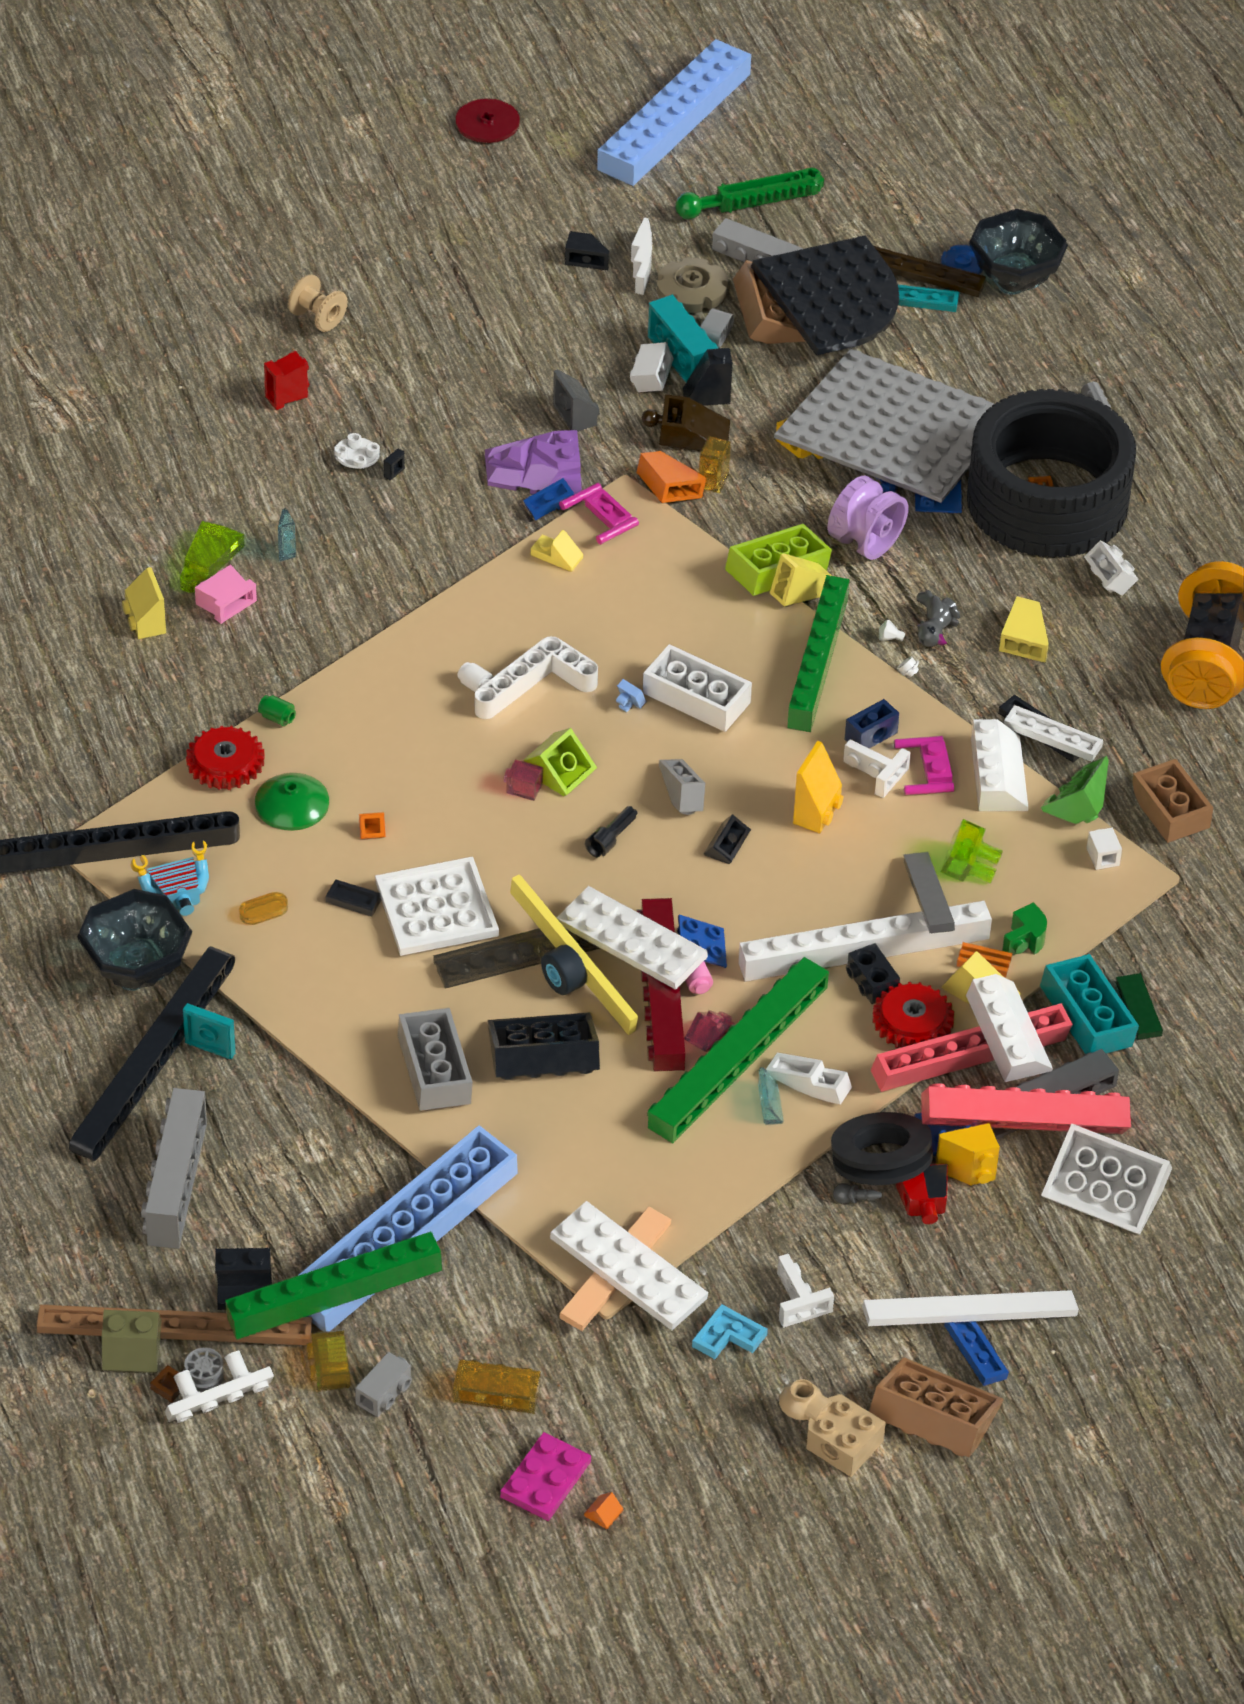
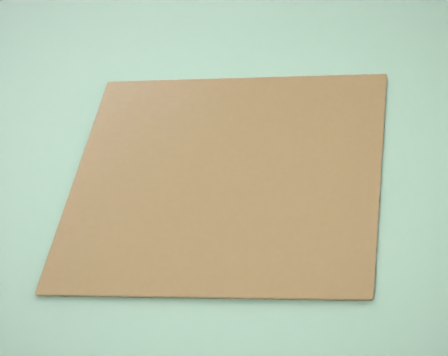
M622 475L602 489L625 508L632 517L638 519V526L600 545L596 541V536L610 528L585 506V501H582L281 696V699L294 704L296 716L292 723L281 726L262 717L261 713L256 712L233 727L237 729L241 727L245 732L250 731L251 737L257 736L258 742H262V748L265 753V765L262 767V773H257L256 780H249L250 784H243L241 788L235 787L231 788V790H218L215 787L208 788L207 784H200V778L194 780L193 773L189 774L185 758L76 829L82 830L225 811L236 813L240 821V839L231 845L207 847L204 854V859H207L209 872L205 892L200 894V902L197 905H193V913L187 916L181 915L192 930V936L182 961L193 969L210 946L235 955L234 967L218 992L424 1167L428 1168L479 1125L517 1154L518 1174L475 1210L574 1294L579 1291L594 1271L550 1239L552 1230L586 1201L627 1232L648 1207L670 1218L671 1225L652 1246L651 1250L677 1268L831 1150V1137L839 1126L855 1117L882 1111L918 1083L915 1082L883 1092L880 1091L871 1068L877 1054L897 1048H895L893 1043L887 1044V1038H880V1031H875L874 1029L875 1023H872L873 1006L876 1003L871 1005L867 997L861 995L857 983L846 972L847 964L824 968L829 971L828 988L673 1144L648 1129L647 1112L653 1103H658L663 1098L666 1090L669 1087H674L679 1082L682 1074L686 1071L689 1072L695 1066L698 1058L702 1055L705 1056L711 1050L714 1042L721 1040L726 1035L728 1029L733 1024L736 1025L742 1019L743 1014L748 1009H752L757 1004L759 998L773 988L774 983L778 979H782L785 976L781 975L745 982L738 963L741 942L921 912L904 864L903 854L928 852L949 907L985 901L992 918L990 938L988 940L970 942V944L1002 951L1004 935L1013 931L1011 924L1014 911L1034 902L1045 914L1047 930L1043 948L1035 955L1029 948L1021 954L1013 955L1007 976L1004 977L1014 982L1024 1002L1041 989L1040 983L1045 965L1087 954L1177 885L1180 879L1179 875L1114 828L1113 830L1122 848L1120 866L1096 870L1086 849L1089 832L1112 827L1099 817L1089 823L1082 821L1074 824L1043 812L1041 806L1046 799L1053 794L1058 796L1060 790L1024 763L1028 811H979L971 745L972 725L841 630H839L812 731L806 732L787 728L788 709L816 612L803 602L783 606L770 594V591L753 596L725 570L729 549L668 504L661 503L653 493L628 475ZM564 530L583 553V559L572 572L531 556V547L542 534L555 539ZM550 636L561 639L598 665V685L594 691L582 692L551 672L490 719H481L475 715V692L463 685L460 679H458V671L466 662L477 664L494 677L542 639ZM670 644L752 682L751 703L728 730L724 732L645 694L643 695L646 703L641 709L632 705L630 710L625 712L618 707L620 704L616 702L617 697L620 695L617 685L624 679L642 690L643 693V673ZM882 699L891 704L900 713L898 733L870 748L889 759H893L901 750L894 748V739L943 736L953 776L954 792L904 794V785L927 784L920 747L903 748L911 752L907 772L884 798L875 795L876 778L843 762L845 744L847 743L844 740L846 719ZM571 728L595 763L597 769L567 796H562L537 781L524 762V759L554 732ZM817 740L822 742L842 784L841 795L844 796L840 809H835L830 825H825L821 833L793 824L797 772ZM683 759L705 782L703 811H695L694 814L686 815L680 813L673 806L659 767V760ZM284 773L306 774L316 778L326 787L329 794V809L322 820L309 828L294 831L277 829L266 824L258 816L255 809L257 790L265 781L276 775ZM627 806H632L633 809H636L638 812L636 819L616 837V845L604 857L601 855L596 858L587 851L585 840L597 828L609 825ZM384 812L386 837L361 839L359 814ZM733 814L747 825L751 831L733 861L728 864L708 857L704 852L724 820ZM199 848V849H196V850H197V851H202L204 848ZM191 850L144 855L148 861L145 867L146 873L148 868L191 857L194 858V861L197 860ZM140 856L70 865L109 899L132 889L142 890L137 878L139 874L133 871L130 866L133 858L136 865L143 866ZM473 857L499 928V936L400 956L382 900L371 917L326 903L325 896L335 879L379 892L375 883L376 875ZM521 875L556 918L590 886L636 912L637 909H641L642 899L672 898L676 934H678L679 914L724 928L727 967L724 968L705 962L713 979L711 988L706 993L694 994L690 992L685 981L680 985L686 1053L685 1071L654 1072L653 1061H648L647 1047L651 1045V1041H646V1026H650V1021H645L644 1006H648V1002H643V986H647V984L641 981V970L567 930L638 1015L636 1031L630 1035L623 1030L586 984L567 995H560L550 987L542 971L541 958L545 953L555 949V946L511 895L510 890L513 877ZM147 916V921L153 924L155 917ZM165 927L162 937L168 940L170 931L168 927ZM962 944L886 957L899 975L902 985L908 984V982L912 984L921 982L924 986L931 985L933 990L939 989L941 996H947V1002L952 1003V1010L955 1012L954 1026L951 1028V1034L979 1026L970 1004L948 993L941 987L960 968L956 965ZM450 1008L473 1082L471 1104L420 1111L398 1039L399 1014ZM591 1013L599 1039L600 1070H594L588 1074L568 1072L562 1076H556L551 1073L542 1074L536 1078L527 1077L526 1075L516 1076L514 1079L509 1080L500 1077L496 1078L488 1020ZM777 1052L822 1060L824 1068L847 1072L852 1088L841 1105L794 1090L768 1075L766 1068ZM617 1289L597 1314L604 1319H610L630 1304L632 1300Z

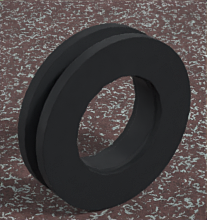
M877 1112L855 1117L839 1126L831 1137L833 1166L842 1177L860 1184L889 1185L907 1181L923 1173L933 1160L931 1130L927 1124H922V1120L903 1113ZM881 1143L903 1146L900 1149L887 1153H868L862 1151L863 1148Z

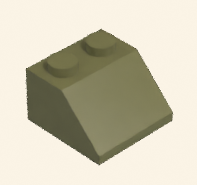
M104 1310L102 1371L158 1373L162 1322L159 1312Z

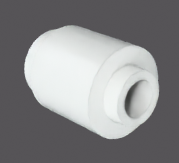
M466 662L458 671V679H460L461 683L474 692L493 678L491 673L475 663Z

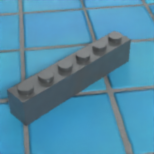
M1100 1049L1093 1053H1087L1082 1058L1073 1062H1067L1055 1070L1042 1073L1039 1077L1028 1082L1024 1081L1016 1086V1088L1026 1092H1030L1032 1089H1045L1046 1093L1069 1090L1071 1094L1092 1091L1095 1092V1095H1098L1117 1086L1119 1069L1103 1049ZM992 1128L996 1140L1020 1130Z

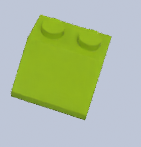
M571 728L554 732L524 759V762L537 781L562 796H567L597 769L595 763Z

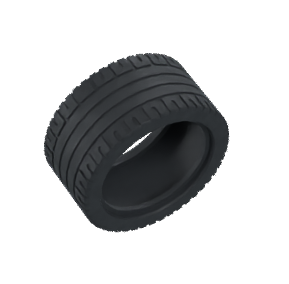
M1054 389L1028 390L1025 393L1019 392L1017 395L1013 394L996 402L986 410V413L982 414L973 433L967 486V505L975 523H978L977 525L985 534L990 535V538L998 541L999 544L1006 545L1011 550L1015 549L1017 552L1027 553V555L1032 556L1038 555V557L1048 556V558H1055V556L1061 558L1075 556L1076 554L1081 555L1086 551L1089 552L1100 540L1104 543L1109 542L1124 525L1129 508L1136 459V444L1128 424L1124 422L1125 420L1121 416H1118L1116 411L1111 410L1107 405H1103L1101 401H1096L1094 398L1086 397L1081 393L1076 394L1073 391L1066 392L1060 389L1058 391ZM1052 459L1076 465L1091 473L1096 479L1078 486L1049 487L1023 480L1012 474L1006 467L1025 460Z

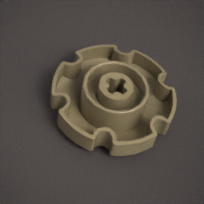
M692 257L682 258L681 262L671 261L661 268L658 273L657 294L660 299L673 294L683 304L688 313H700L704 308H716L725 300L728 279L721 267L709 265L708 260Z

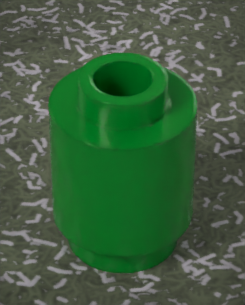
M265 695L258 706V712L262 714V717L281 726L292 723L296 716L294 704L274 695Z

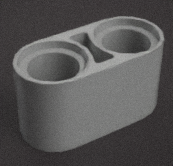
M712 308L700 328L705 330L712 342L721 347L732 329L734 314Z

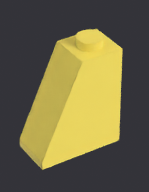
M781 554L770 594L783 606L819 598L826 575H832L816 562L788 554Z
M1016 596L1001 633L999 651L1046 662L1048 638L1040 602Z
M976 951L941 987L969 1004L966 994L973 979L994 974L1002 975Z

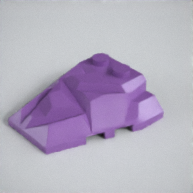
M577 430L552 431L485 449L488 486L514 491L519 487L530 489V494H535L538 490L541 491L564 478L574 494L582 491Z

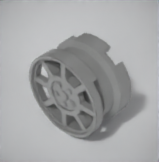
M198 1348L187 1355L184 1362L185 1370H189L197 1391L204 1392L218 1384L221 1385L224 1379L223 1359L216 1350Z

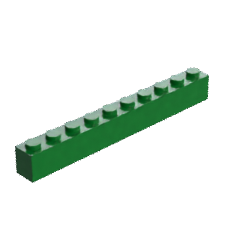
M803 957L797 964L794 963L788 973L782 979H778L774 983L773 988L767 994H763L757 1004L752 1009H748L743 1014L742 1019L736 1025L733 1024L721 1040L714 1042L711 1050L705 1056L702 1055L698 1058L695 1066L689 1072L686 1071L682 1074L679 1082L674 1087H669L666 1090L663 1098L658 1103H653L647 1112L648 1129L673 1144L828 988L829 971L806 957Z

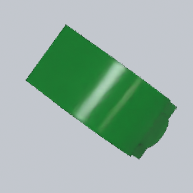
M1034 902L1013 912L1011 924L1013 931L1004 935L1002 951L1012 953L1013 956L1021 954L1029 948L1035 955L1043 948L1047 930V918Z

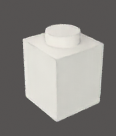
M1113 827L1090 831L1086 849L1095 869L1120 866L1122 848Z

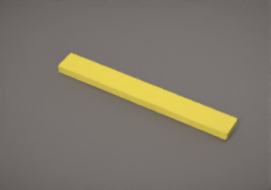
M521 875L513 877L511 881V895L555 948L561 945H568L579 954L586 968L587 981L585 984L628 1035L635 1032L638 1015Z

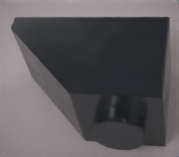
M570 231L565 246V265L608 271L609 250L592 234Z

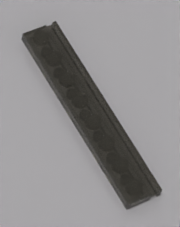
M538 928L433 955V963L436 965L437 972L446 989L539 965L543 955L555 949V946ZM567 930L584 952L601 949Z

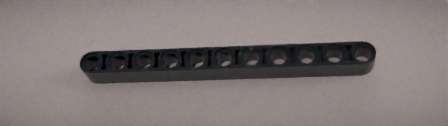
M225 811L0 840V874L191 850L193 842L195 844L194 848L199 849L204 848L203 840L206 842L207 847L231 845L240 839L239 816L234 812Z
M212 946L207 948L75 1131L69 1144L70 1152L92 1161H96L184 1039L183 1008L188 1003L205 1009L231 973L235 964V955Z

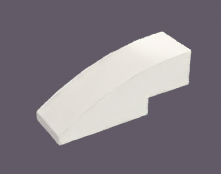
M777 1052L766 1068L768 1075L794 1090L841 1105L852 1088L847 1072L824 1068L822 1060Z

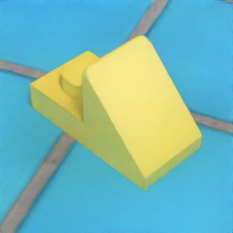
M564 530L555 539L542 534L531 547V556L570 572L583 559V553Z

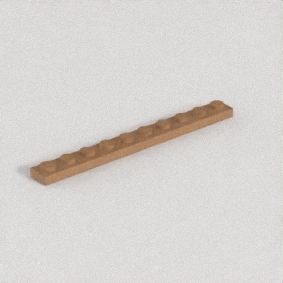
M40 1305L37 1320V1333L102 1336L104 1310L159 1312L162 1319L160 1339L310 1346L312 1317H303L236 1340L227 1319V1313Z

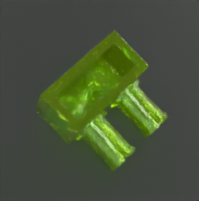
M963 819L953 834L940 872L962 882L966 876L972 875L991 883L996 868L977 861L976 856L997 865L1003 850L983 842L982 838L986 830L985 828Z

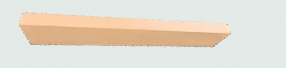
M648 1207L628 1232L651 1249L671 1225V1219ZM594 1272L560 1312V1319L583 1331L617 1289Z

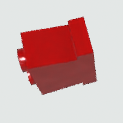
M296 350L275 362L270 360L264 363L265 398L276 410L284 408L285 403L308 398V387L310 384L307 370H309L307 360L304 357L302 358Z

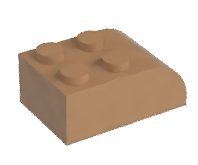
M1177 759L1133 773V789L1136 799L1144 813L1167 843L1210 828L1213 806Z

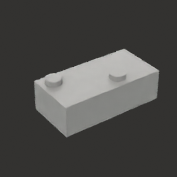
M450 1008L399 1014L398 1039L419 1110L471 1104L473 1082Z

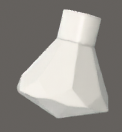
M886 619L879 628L880 641L893 639L903 641L905 632L899 631L890 620Z

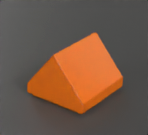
M384 812L359 814L361 839L386 837Z
M613 1492L605 1493L595 1500L584 1513V1516L603 1528L608 1529L623 1512V1507Z

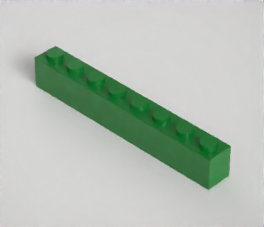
M826 575L788 709L787 728L806 732L812 731L848 602L850 579Z
M432 1231L227 1299L225 1300L227 1319L236 1340L440 1272L442 1271L441 1250Z

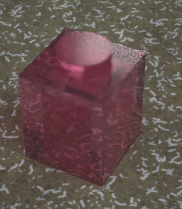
M515 760L511 769L507 768L504 775V782L507 783L506 793L534 801L543 785V767Z

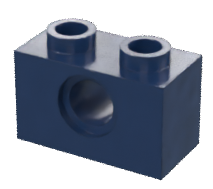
M882 699L846 719L844 740L848 742L851 739L870 749L898 733L900 713L885 699Z

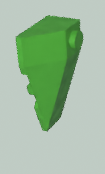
M1107 756L1084 765L1071 777L1072 780L1058 788L1060 790L1058 796L1053 794L1046 799L1041 806L1043 812L1074 824L1082 821L1089 823L1097 819L1104 803L1109 762Z

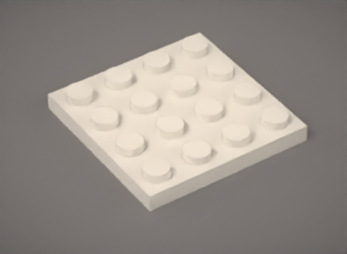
M473 857L375 876V883L381 895L400 956L499 936V928Z

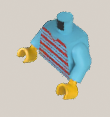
M204 840V849L202 851H197L194 848V842L192 843L191 851L196 856V861L191 857L148 868L146 873L147 858L144 855L140 856L143 864L141 867L136 865L133 858L130 866L133 871L139 874L137 878L142 891L167 895L175 908L183 916L193 913V905H197L200 902V894L205 892L209 881L207 859H204L207 844Z

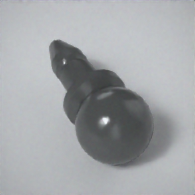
M841 1183L834 1188L833 1197L840 1204H847L849 1202L856 1204L858 1200L881 1198L882 1193L870 1189H859L857 1185L850 1186L849 1184Z

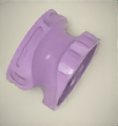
M868 476L857 477L844 488L835 501L828 519V533L831 537L844 544H850L855 539L858 543L857 553L870 560L877 559L888 551L899 537L907 519L908 502L895 492L888 491L883 493L881 485Z

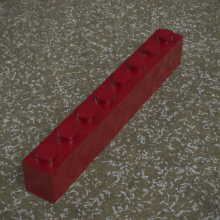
M672 898L642 899L641 909H637V912L675 933ZM641 971V981L647 984V986H643V1002H648V1006H644L645 1021H650V1026H646V1041H651V1045L647 1047L648 1061H653L654 1072L685 1071L686 1053L680 986L674 989Z

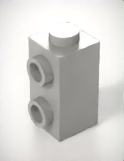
M388 1352L355 1388L356 1405L376 1417H379L384 1410H389L395 1398L401 1391L405 1392L412 1382L411 1365L404 1358L397 1357Z

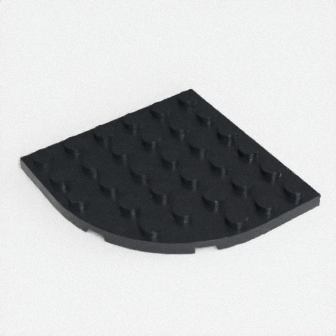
M866 235L756 259L751 264L753 271L816 356L870 342L877 337V334L886 331L895 317L899 304V288L896 278Z

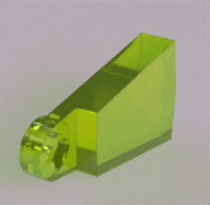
M202 521L184 559V568L180 575V588L185 592L194 593L196 586L215 575L245 547L244 534L222 525Z

